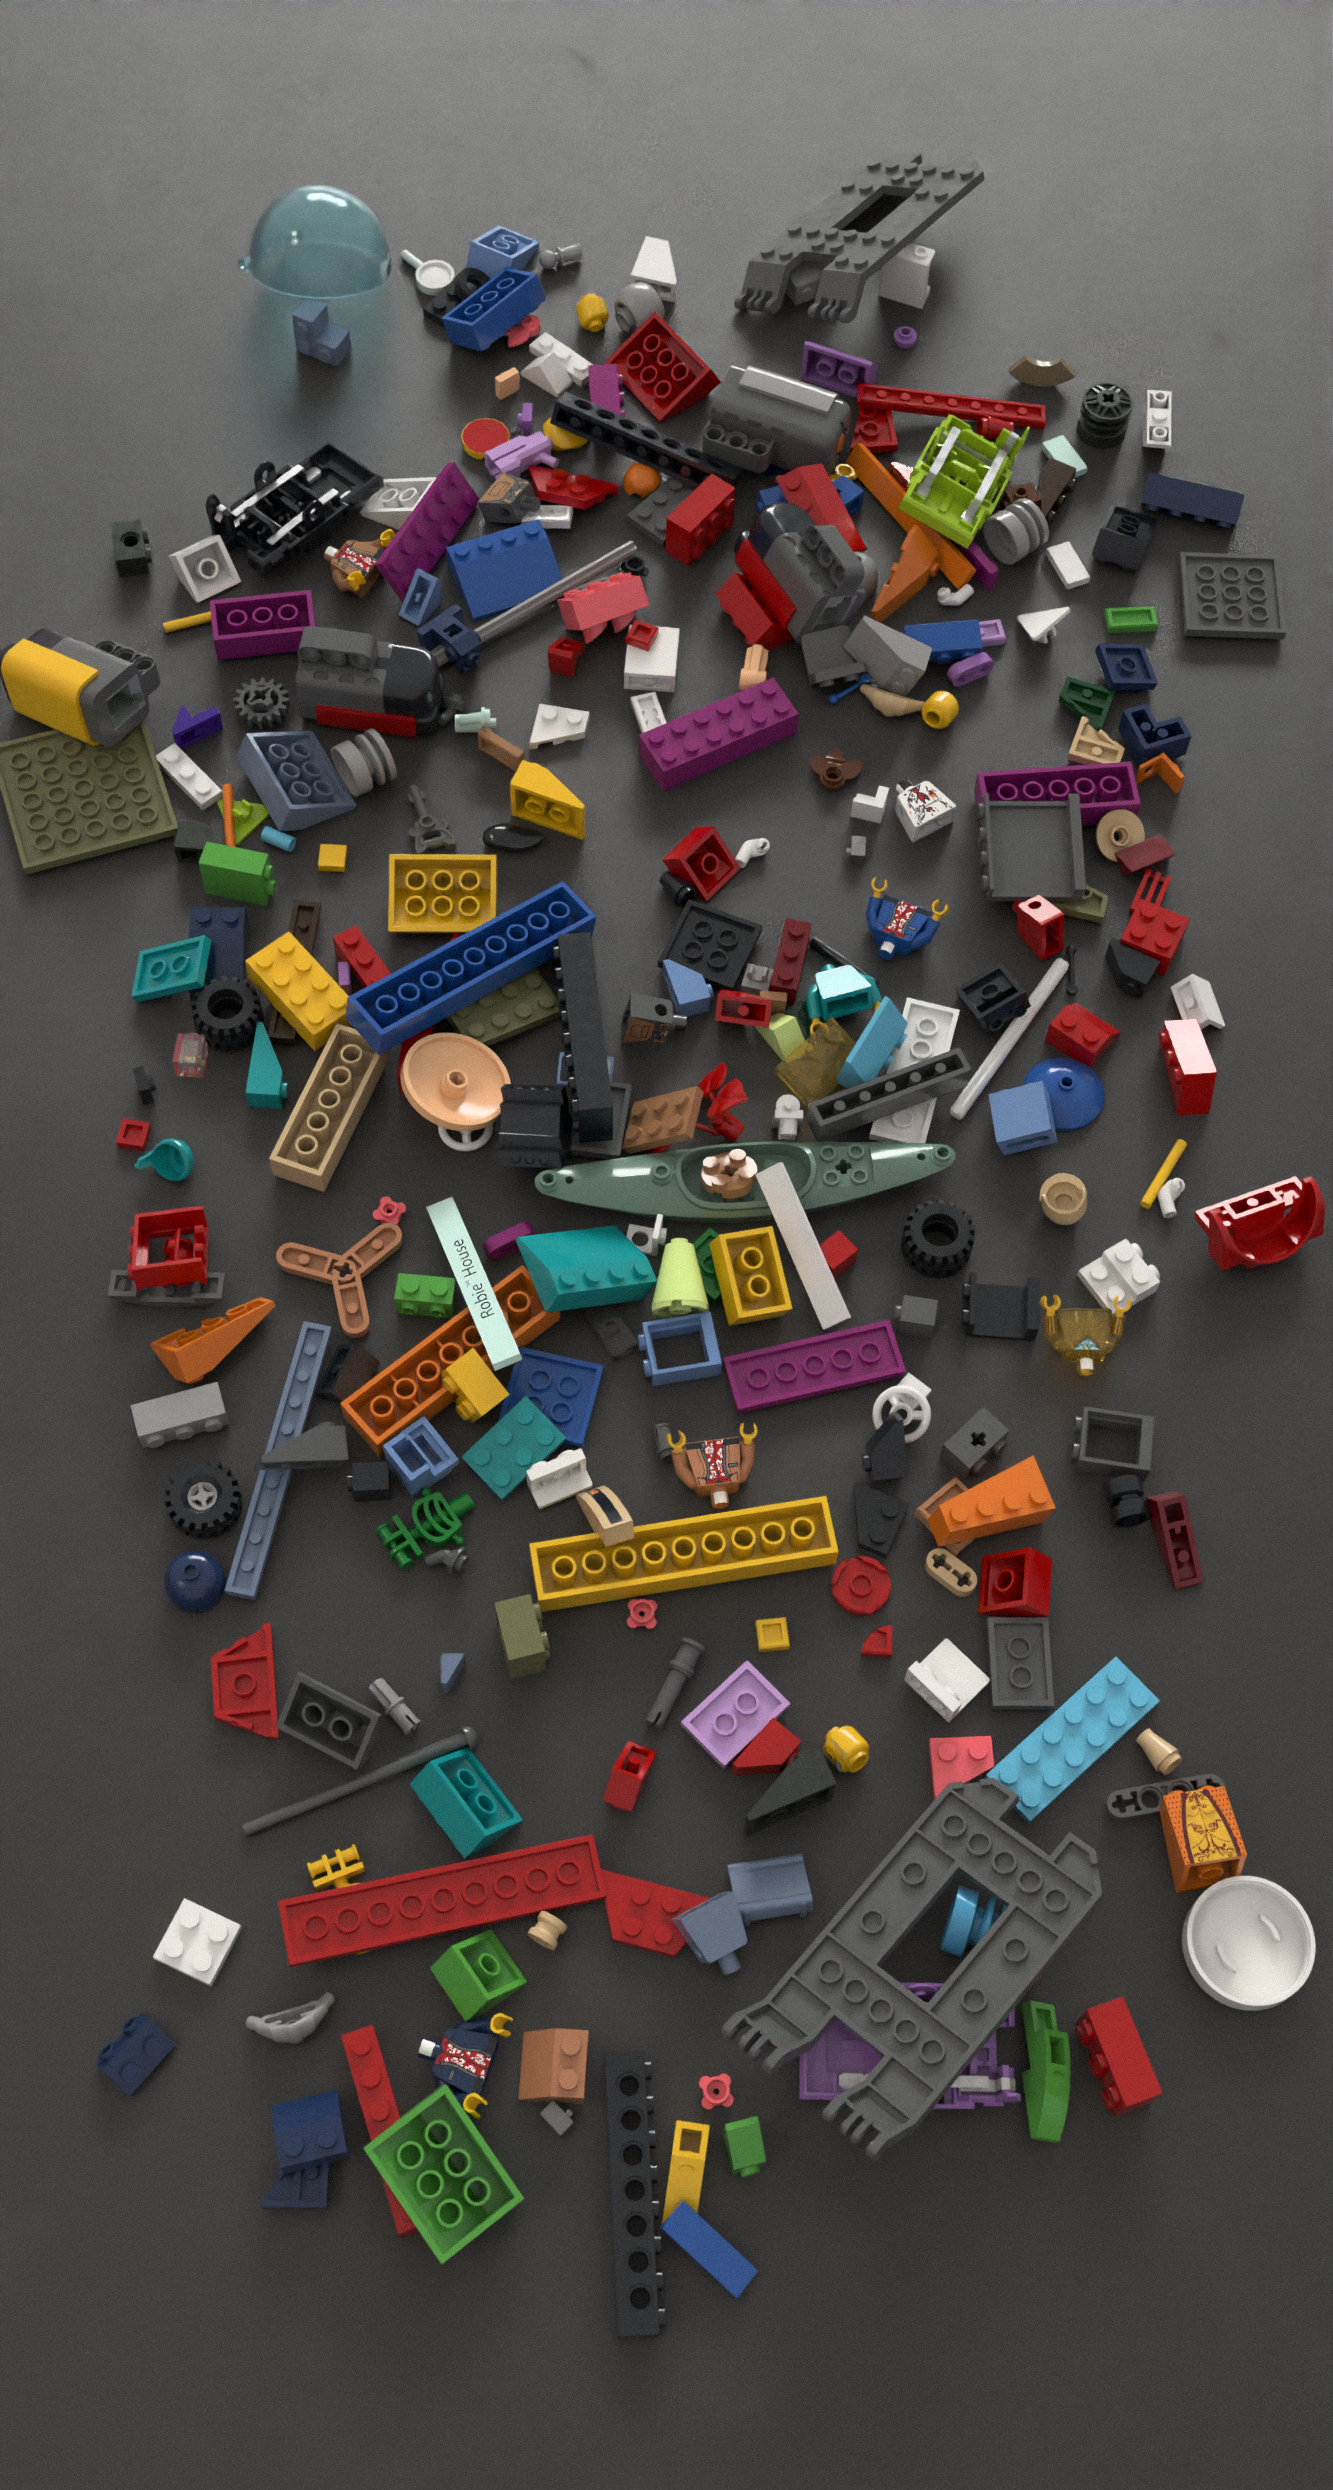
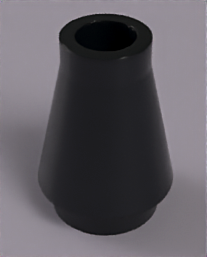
M667 871L661 876L660 884L664 886L676 905L685 907L688 899L693 901L696 899L697 892L695 886L690 882L674 875L671 871Z

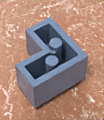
M306 296L292 313L296 350L338 367L352 349L350 331L329 323L327 304Z

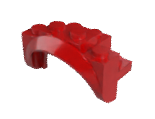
M1295 1176L1195 1211L1196 1222L1209 1236L1208 1254L1221 1270L1239 1264L1248 1270L1281 1261L1296 1253L1308 1240L1322 1236L1324 1230L1325 1203L1320 1188L1312 1176L1303 1179L1302 1183ZM1292 1208V1210L1284 1217V1211L1286 1209Z

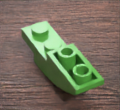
M1029 2000L1021 2005L1031 2069L1022 2072L1031 2139L1057 2143L1060 2141L1063 2132L1070 2092L1071 2069L1068 2033L1058 2031L1054 2005Z

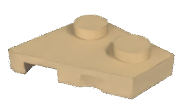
M1082 716L1067 760L1084 765L1121 762L1125 748L1118 742L1111 740L1109 735L1103 730H1095L1088 724L1089 719Z

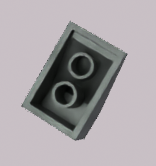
M810 1749L805 1750L794 1756V1761H791L747 1814L744 1827L746 1837L832 1800L836 1782L820 1749L815 1752H811Z

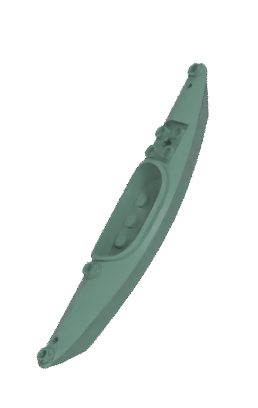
M784 1141L732 1143L565 1166L562 1169L546 1170L540 1172L535 1177V1186L541 1194L549 1197L633 1215L657 1218V1214H661L663 1219L701 1223L755 1222L775 1219L759 1182L757 1181V1183L755 1182L752 1185V1190L748 1194L738 1198H722L721 1193L714 1191V1195L704 1189L701 1179L703 1160L706 1157L731 1152L734 1149H741L746 1152V1156L753 1159L756 1163L758 1173L779 1162H783L806 1214L845 1204L880 1191L919 1180L951 1166L956 1154L947 1145L926 1143Z

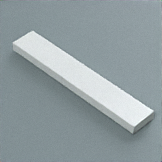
M779 1162L755 1174L823 1330H827L850 1319L849 1311L783 1162Z

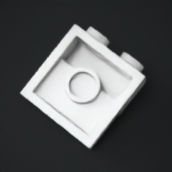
M1127 1239L1105 1250L1102 1257L1081 1268L1077 1273V1276L1104 1311H1110L1106 1312L1110 1319L1115 1316L1116 1309L1112 1304L1115 1296H1119L1117 1301L1118 1308L1126 1306L1127 1297L1131 1300V1306L1155 1293L1160 1284V1274L1157 1268L1152 1264L1147 1266L1142 1259L1143 1253L1141 1248L1136 1243L1130 1244Z

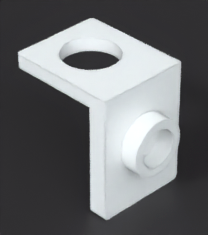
M657 1214L654 1228L629 1224L626 1237L632 1243V1238L637 1233H643L649 1239L648 1243L644 1246L635 1245L643 1254L657 1256L659 1245L665 1244L667 1228H663V1215Z

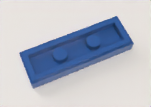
M682 2200L660 2226L661 2230L734 2298L739 2297L758 2272L747 2259Z

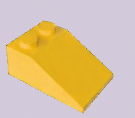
M522 760L510 782L511 815L583 840L585 837V805L547 768L537 763Z

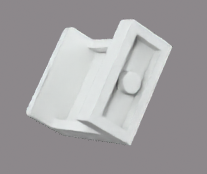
M909 243L882 266L878 295L922 309L930 293L931 286L927 284L930 264L935 255V250Z
M658 627L659 634L649 652L627 644L624 689L661 692L675 691L680 628Z

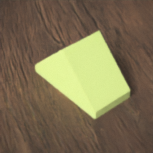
M777 1012L770 1017L769 1028L756 1026L758 1032L786 1066L809 1054V1048L795 1017Z

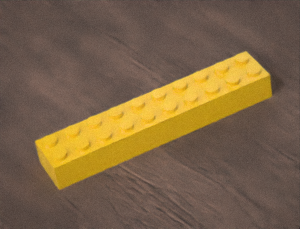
M826 1496L633 1527V1539L607 1547L599 1533L529 1543L537 1600L541 1612L836 1564L838 1547Z

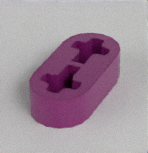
M522 1222L488 1238L483 1243V1248L490 1260H497L519 1250L516 1242L517 1237L537 1234L530 1222Z

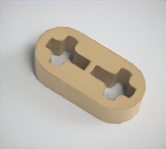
M936 1548L929 1552L925 1561V1568L931 1577L957 1596L966 1597L973 1593L977 1585V1576L970 1567L943 1548ZM940 1558L945 1560L944 1567L939 1566L935 1568L933 1566L934 1559L937 1561ZM967 1577L969 1579L968 1585L964 1584L962 1587L957 1585L958 1578Z

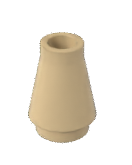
M1150 1728L1138 1736L1136 1741L1142 1747L1157 1772L1161 1771L1164 1775H1168L1181 1763L1182 1757L1179 1755V1750L1156 1735Z

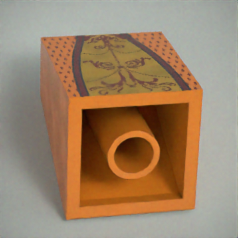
M1203 1786L1196 1791L1190 1792L1178 1790L1163 1796L1159 1812L1176 1893L1209 1888L1221 1880L1240 1876L1247 1852L1225 1786L1215 1788L1213 1786Z

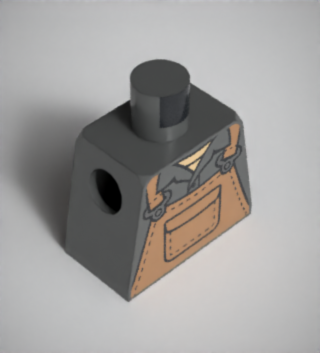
M504 472L477 502L485 522L519 523L529 511L537 512L540 508V499L535 496L531 484L527 480Z
M630 993L621 1020L622 1043L663 1044L667 1041L670 1030L685 1032L687 1017L686 1015L673 1014V1003L670 1000Z

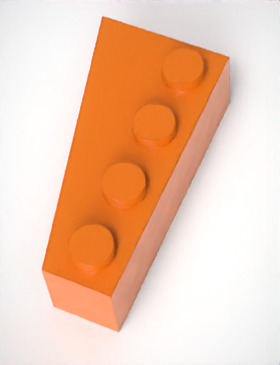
M1033 1455L940 1504L930 1516L928 1522L937 1545L940 1547L1043 1523L1056 1507Z

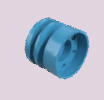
M958 1885L946 1921L940 1951L961 1957L967 1944L972 1945L974 1948L1005 1911L1007 1906L1001 1903L998 1913L994 1912L996 1898L991 1895L984 1908L978 1907L979 1891Z

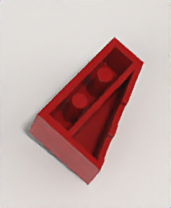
M1197 1019L1164 1021L1163 1032L1159 1033L1158 1041L1160 1049H1163L1177 1116L1210 1113L1217 1071Z

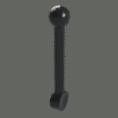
M1069 945L1066 948V953L1069 955V985L1066 992L1068 995L1074 996L1078 991L1074 978V954L1076 953V947Z

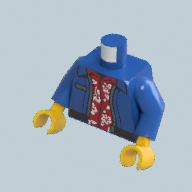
M874 877L871 882L874 893L869 898L866 919L869 931L874 934L873 943L880 946L878 955L885 960H891L895 952L906 956L909 955L912 949L917 950L931 942L941 923L939 919L949 913V905L946 904L942 912H937L940 900H935L932 903L934 914L931 917V911L887 894L882 898L881 893L887 889L888 883L885 879L884 887L877 889L874 886L876 882V877Z

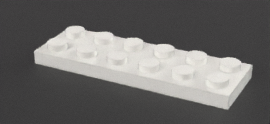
M907 997L902 1016L908 1023L903 1033L908 1036L900 1049L894 1047L892 1055L895 1057L886 1074L950 1051L960 1010ZM937 1097L873 1121L869 1139L891 1143H925Z

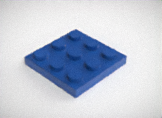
M519 1346V1352L523 1360L514 1363L507 1388L509 1396L504 1399L498 1422L527 1396L567 1438L563 1444L583 1448L604 1365Z

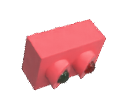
M621 572L609 576L610 581H596L587 584L586 590L574 589L563 593L564 598L557 600L566 629L582 631L585 643L587 644L603 636L608 620H611L615 633L629 628L636 615V610L649 606L640 576H632L631 572L625 574Z

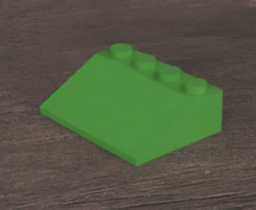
M447 2085L440 2086L363 2148L440 2264L446 2262L524 2199Z

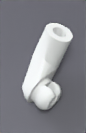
M965 584L956 593H951L949 588L943 587L937 592L938 601L942 605L959 606L974 593V590L969 584Z
M765 838L746 841L735 858L740 868H745L750 858L764 855L770 848L769 841Z
M1180 1178L1169 1180L1158 1192V1200L1164 1218H1171L1177 1214L1174 1201L1185 1189V1183Z

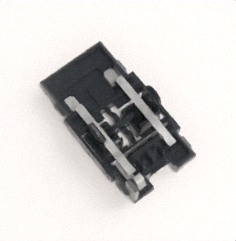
M328 441L294 467L287 464L276 472L274 464L270 461L261 463L254 473L255 488L231 505V513L225 506L220 504V500L215 494H211L207 498L205 508L212 535H220L226 550L229 552L239 545L247 548L246 556L249 566L255 571L259 570L266 575L271 571L272 567L283 559H293L295 557L294 550L298 553L304 550L310 554L331 538L330 530L344 521L343 515L346 517L352 515L351 508L362 500H367L382 489L384 482L383 477ZM267 470V477L263 480V472ZM295 499H297L298 501L304 500L306 502H298L296 505ZM303 506L306 507V508L304 509V511L302 512V511H301V507H303ZM287 520L288 523L282 527L281 524Z

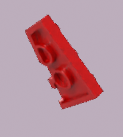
M860 407L850 453L857 443H863L871 453L897 452L898 442L890 410Z

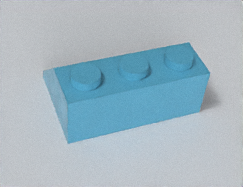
M885 996L847 1057L835 1081L847 1089L878 1078L882 1068L887 1071L895 1057L891 1052L894 1047L900 1049L908 1036L903 1033L908 1023L890 998Z

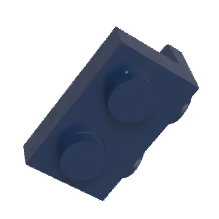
M142 2013L138 2017L134 2016L126 2022L122 2028L123 2033L114 2043L110 2042L102 2049L98 2056L99 2060L96 2063V2066L129 2096L134 2093L176 2045L172 2039Z

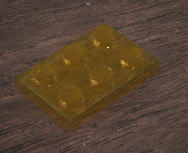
M831 1017L773 1070L808 1107L809 1103L824 1098L839 1084L835 1081L856 1042Z

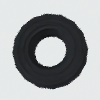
M464 268L455 278V293L463 302L474 293L468 287V282L480 288L491 279L484 272L476 268Z

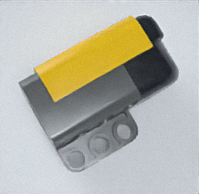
M42 628L27 640L23 638L17 644L11 643L0 651V677L7 698L14 710L92 746L101 744L106 747H112L139 725L149 713L148 696L161 683L154 658L112 640H103L91 646L53 629Z

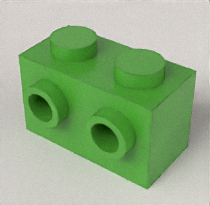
M398 1273L394 1298L397 1314L450 1319L454 1317L457 1299L456 1278Z

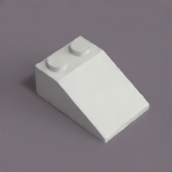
M437 477L383 479L384 487L370 497L360 511V514L363 517L399 530Z

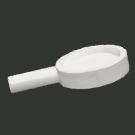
M407 250L402 251L401 258L417 269L415 273L416 284L421 292L436 296L448 284L455 281L454 269L450 264L440 260H431L423 263Z

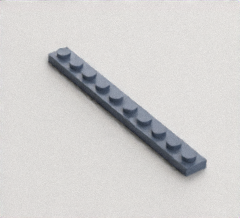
M303 1321L265 1454L304 1433L333 1330L331 1326ZM293 1469L259 1471L224 1590L226 1595L256 1600Z

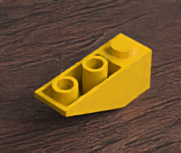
M676 2121L662 2224L681 2200L698 2214L710 2125Z

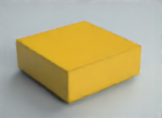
M320 844L318 870L345 872L347 845Z
M786 1617L755 1621L759 1652L789 1650Z

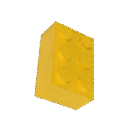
M773 1226L721 1234L709 1243L728 1326L782 1317L792 1310Z

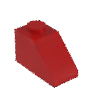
M721 989L717 998L715 1021L769 1028L773 1000L751 993Z
M772 1718L734 1761L732 1773L736 1776L780 1773L785 1766L794 1761V1756L800 1753L802 1741Z
M628 1741L612 1768L602 1800L610 1803L617 1809H626L632 1812L640 1797L657 1751Z

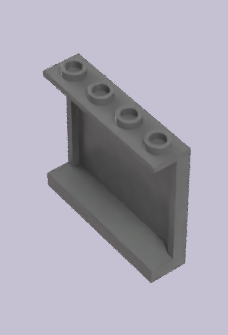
M984 793L982 803L977 805V819L982 821V827H979L978 841L983 843V851L980 852V867H984L985 875L981 877V890L986 891V901H1027L1037 895L1042 896L1047 901H1081L1086 891L1079 794H1068L1066 801H989V793Z

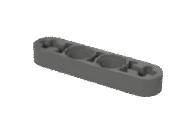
M1203 1774L1121 1789L1112 1792L1108 1796L1104 1805L1105 1812L1110 1819L1116 1822L1160 1815L1159 1810L1163 1796L1170 1793L1175 1787H1181L1186 1792H1190L1205 1786L1207 1782L1213 1787L1225 1786V1784L1215 1774ZM1144 1793L1154 1794L1158 1799L1157 1807H1146L1142 1803V1795ZM1132 1795L1135 1796V1805L1125 1807L1123 1813H1120L1118 1808L1112 1807L1116 1799H1119L1121 1804L1132 1801Z

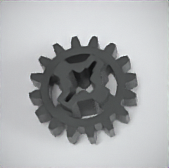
M261 677L260 682H256L252 678L250 685L242 683L243 690L235 691L236 697L233 698L236 716H240L242 723L248 721L251 728L255 724H258L259 729H262L264 724L271 728L273 727V721L281 723V716L288 715L287 709L290 708L288 691L283 689L282 683L275 686L274 679L265 682V678Z

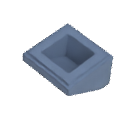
M464 1653L442 1654L441 1687L444 1693L450 1691L466 1664Z

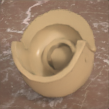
M1058 1173L1046 1179L1042 1184L1040 1203H1042L1045 1215L1052 1222L1059 1225H1071L1079 1221L1085 1214L1088 1193L1079 1178L1067 1173Z

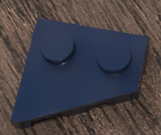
M330 2163L284 2174L279 2169L267 2196L262 2200L261 2208L328 2209Z

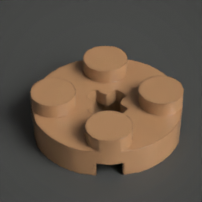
M734 1149L731 1152L706 1157L703 1160V1168L701 1170L702 1185L712 1195H714L713 1191L721 1193L722 1198L731 1199L744 1196L752 1190V1185L758 1181L755 1175L758 1173L757 1165L741 1149Z

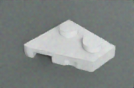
M539 704L529 742L530 749H538V744L551 741L553 745L567 740L574 741L585 738L590 718L589 712Z

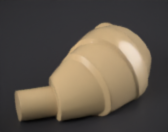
M863 684L860 687V692L866 695L874 708L882 712L886 717L902 716L916 711L921 712L922 706L925 703L867 684Z

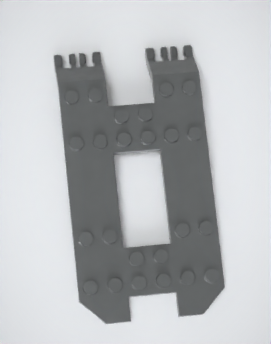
M901 152L869 161L864 168L848 181L843 182L837 190L799 221L789 226L788 230L767 247L762 248L749 261L741 294L734 301L735 308L745 309L747 307L750 311L762 312L765 310L767 313H776L781 309L790 272L804 260L824 262L830 264L823 269L815 302L808 309V317L810 319H818L821 316L822 320L833 322L840 319L842 323L849 324L856 318L866 280L985 180L984 172L978 159L957 157L946 167H936L934 164L924 166L920 165L922 163L920 153ZM884 194L909 197L867 233L857 232L856 230H841Z
M995 1778L980 1779V1782L963 1784V1782L949 1783L764 2000L733 2014L721 2029V2034L726 2039L733 2040L742 2028L749 2027L750 2030L739 2040L738 2049L743 2053L749 2050L748 2057L753 2061L759 2060L766 2049L773 2047L775 2049L774 2052L763 2063V2069L771 2076L784 2063L811 2050L835 2020L839 2021L880 2054L883 2058L866 2079L834 2097L821 2115V2118L828 2124H834L843 2111L847 2109L851 2111L852 2114L841 2124L839 2133L844 2137H848L859 2125L850 2138V2142L855 2146L861 2145L870 2132L875 2131L878 2136L865 2150L866 2155L873 2161H877L887 2148L911 2135L1103 1900L1096 1850L1069 1832L1049 1856L1002 1822L1020 1800L1019 1795ZM959 1872H961L1007 1906V1908L929 2003L926 2004L880 1968V1966Z

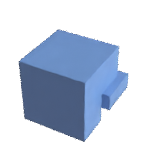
M425 1416L402 1430L399 1435L383 1445L385 1459L389 1463V1468L413 1498L420 1495L424 1487L430 1488L450 1474L452 1469L459 1464L457 1456Z

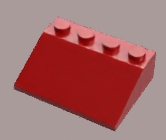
M656 312L605 362V364H617V374H622L624 385L661 423L702 401L721 383L712 369Z

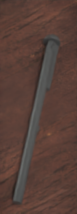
M462 1727L463 1732L404 1755L395 1762L349 1781H342L332 1788L244 1823L242 1826L245 1834L249 1836L466 1745L472 1750L478 1743V1734L471 1727Z

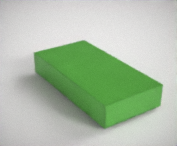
M1154 606L1106 608L1104 612L1108 634L1157 631L1158 628Z

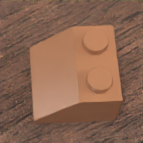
M553 2028L524 2032L518 2101L548 2103L554 2101L555 2103L584 2105L589 2040L588 2030Z

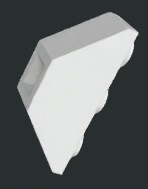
M1147 390L1142 425V446L1171 448V392Z

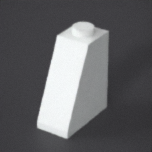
M646 236L631 273V284L638 282L646 283L656 291L661 300L675 303L677 280L669 242Z

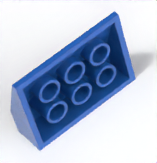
M539 519L446 547L447 567L473 622L506 612L562 580L549 539Z

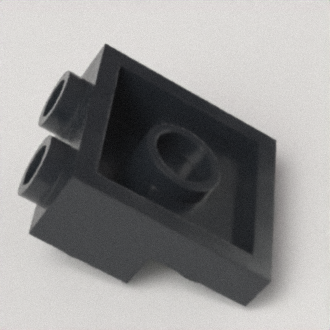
M1002 963L955 989L958 998L969 1010L972 1019L984 1034L990 1030H999L1005 1021L1012 1017L1019 1018L1023 1016L1027 1009L1031 1007L1025 990Z

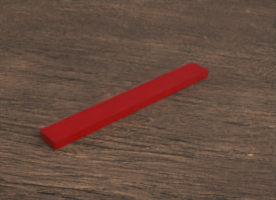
M858 383L857 407L948 417L951 414L958 419L978 421L979 418L989 416L1013 422L1014 426H1029L1030 428L1044 429L1046 424L1045 405Z

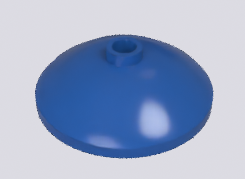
M1063 1057L1050 1058L1036 1064L1026 1075L1023 1085L1043 1081L1050 1097L1055 1130L1074 1131L1082 1129L1091 1124L1102 1110L1105 1098L1102 1082L1090 1067L1080 1061ZM1062 1083H1067L1070 1086H1064Z

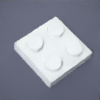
M184 1898L153 1958L212 1987L242 1930V1926Z

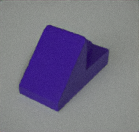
M182 704L172 730L175 744L180 749H183L222 730L223 725L220 712L214 706L192 717Z

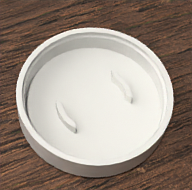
M1235 1876L1210 1886L1190 1908L1182 1931L1184 1958L1195 1981L1212 1998L1235 2009L1258 2011L1281 2004L1301 1988L1314 1964L1315 1936L1307 1913L1296 1898L1287 1890L1263 1878Z

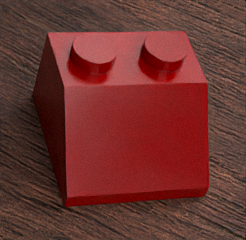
M714 826L696 827L662 859L669 871L695 886L697 897L703 901H708L741 869Z
M1073 1003L1065 1006L1049 1024L1045 1041L1071 1059L1080 1061L1092 1068L1121 1032L1080 1004Z
M1032 1547L982 1556L978 1613L995 1617L1049 1616L1052 1559Z

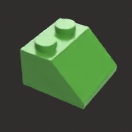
M492 1929L451 1946L430 1967L439 1984L443 1987L465 2022L485 2014L527 1983Z

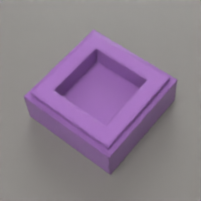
M338 962L339 986L348 996H351L350 965L348 962Z

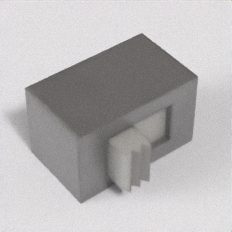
M852 836L851 847L846 848L845 856L850 857V863L864 864L866 837Z
M554 2101L540 2113V2117L560 2138L574 2125V2122L570 2119L573 2116L572 2110L568 2109L564 2112Z

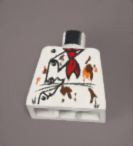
M904 779L897 784L896 790L899 792V795L897 796L895 811L912 842L954 821L956 805L929 781L913 786L908 779Z

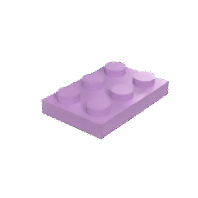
M747 1660L683 1719L681 1726L725 1769L748 1747L772 1718L776 1720L790 1707V1702Z

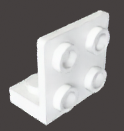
M944 1639L920 1664L915 1661L908 1668L904 1679L948 1723L990 1681L989 1677L949 1639Z

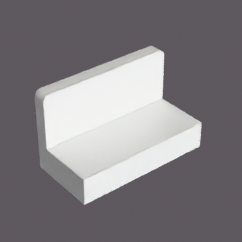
M1191 974L1171 986L1182 1020L1197 1019L1200 1030L1209 1024L1219 1029L1225 1026L1208 981Z

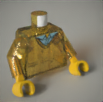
M1055 1294L1053 1295V1305L1048 1307L1047 1297L1042 1296L1040 1304L1046 1309L1044 1314L1045 1338L1054 1350L1061 1354L1064 1362H1077V1374L1082 1376L1092 1375L1095 1373L1094 1363L1103 1362L1106 1354L1112 1353L1122 1338L1126 1320L1124 1312L1128 1311L1131 1307V1300L1128 1297L1127 1304L1123 1308H1118L1117 1306L1119 1296L1117 1295L1113 1298L1112 1304L1116 1311L1112 1314V1309L1059 1308L1061 1300Z

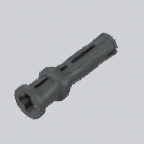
M687 1637L681 1638V1647L675 1659L670 1660L668 1664L670 1672L648 1716L644 1720L651 1726L658 1715L653 1726L658 1730L663 1729V1725L686 1679L693 1677L695 1673L693 1668L699 1656L703 1655L706 1651L703 1645Z

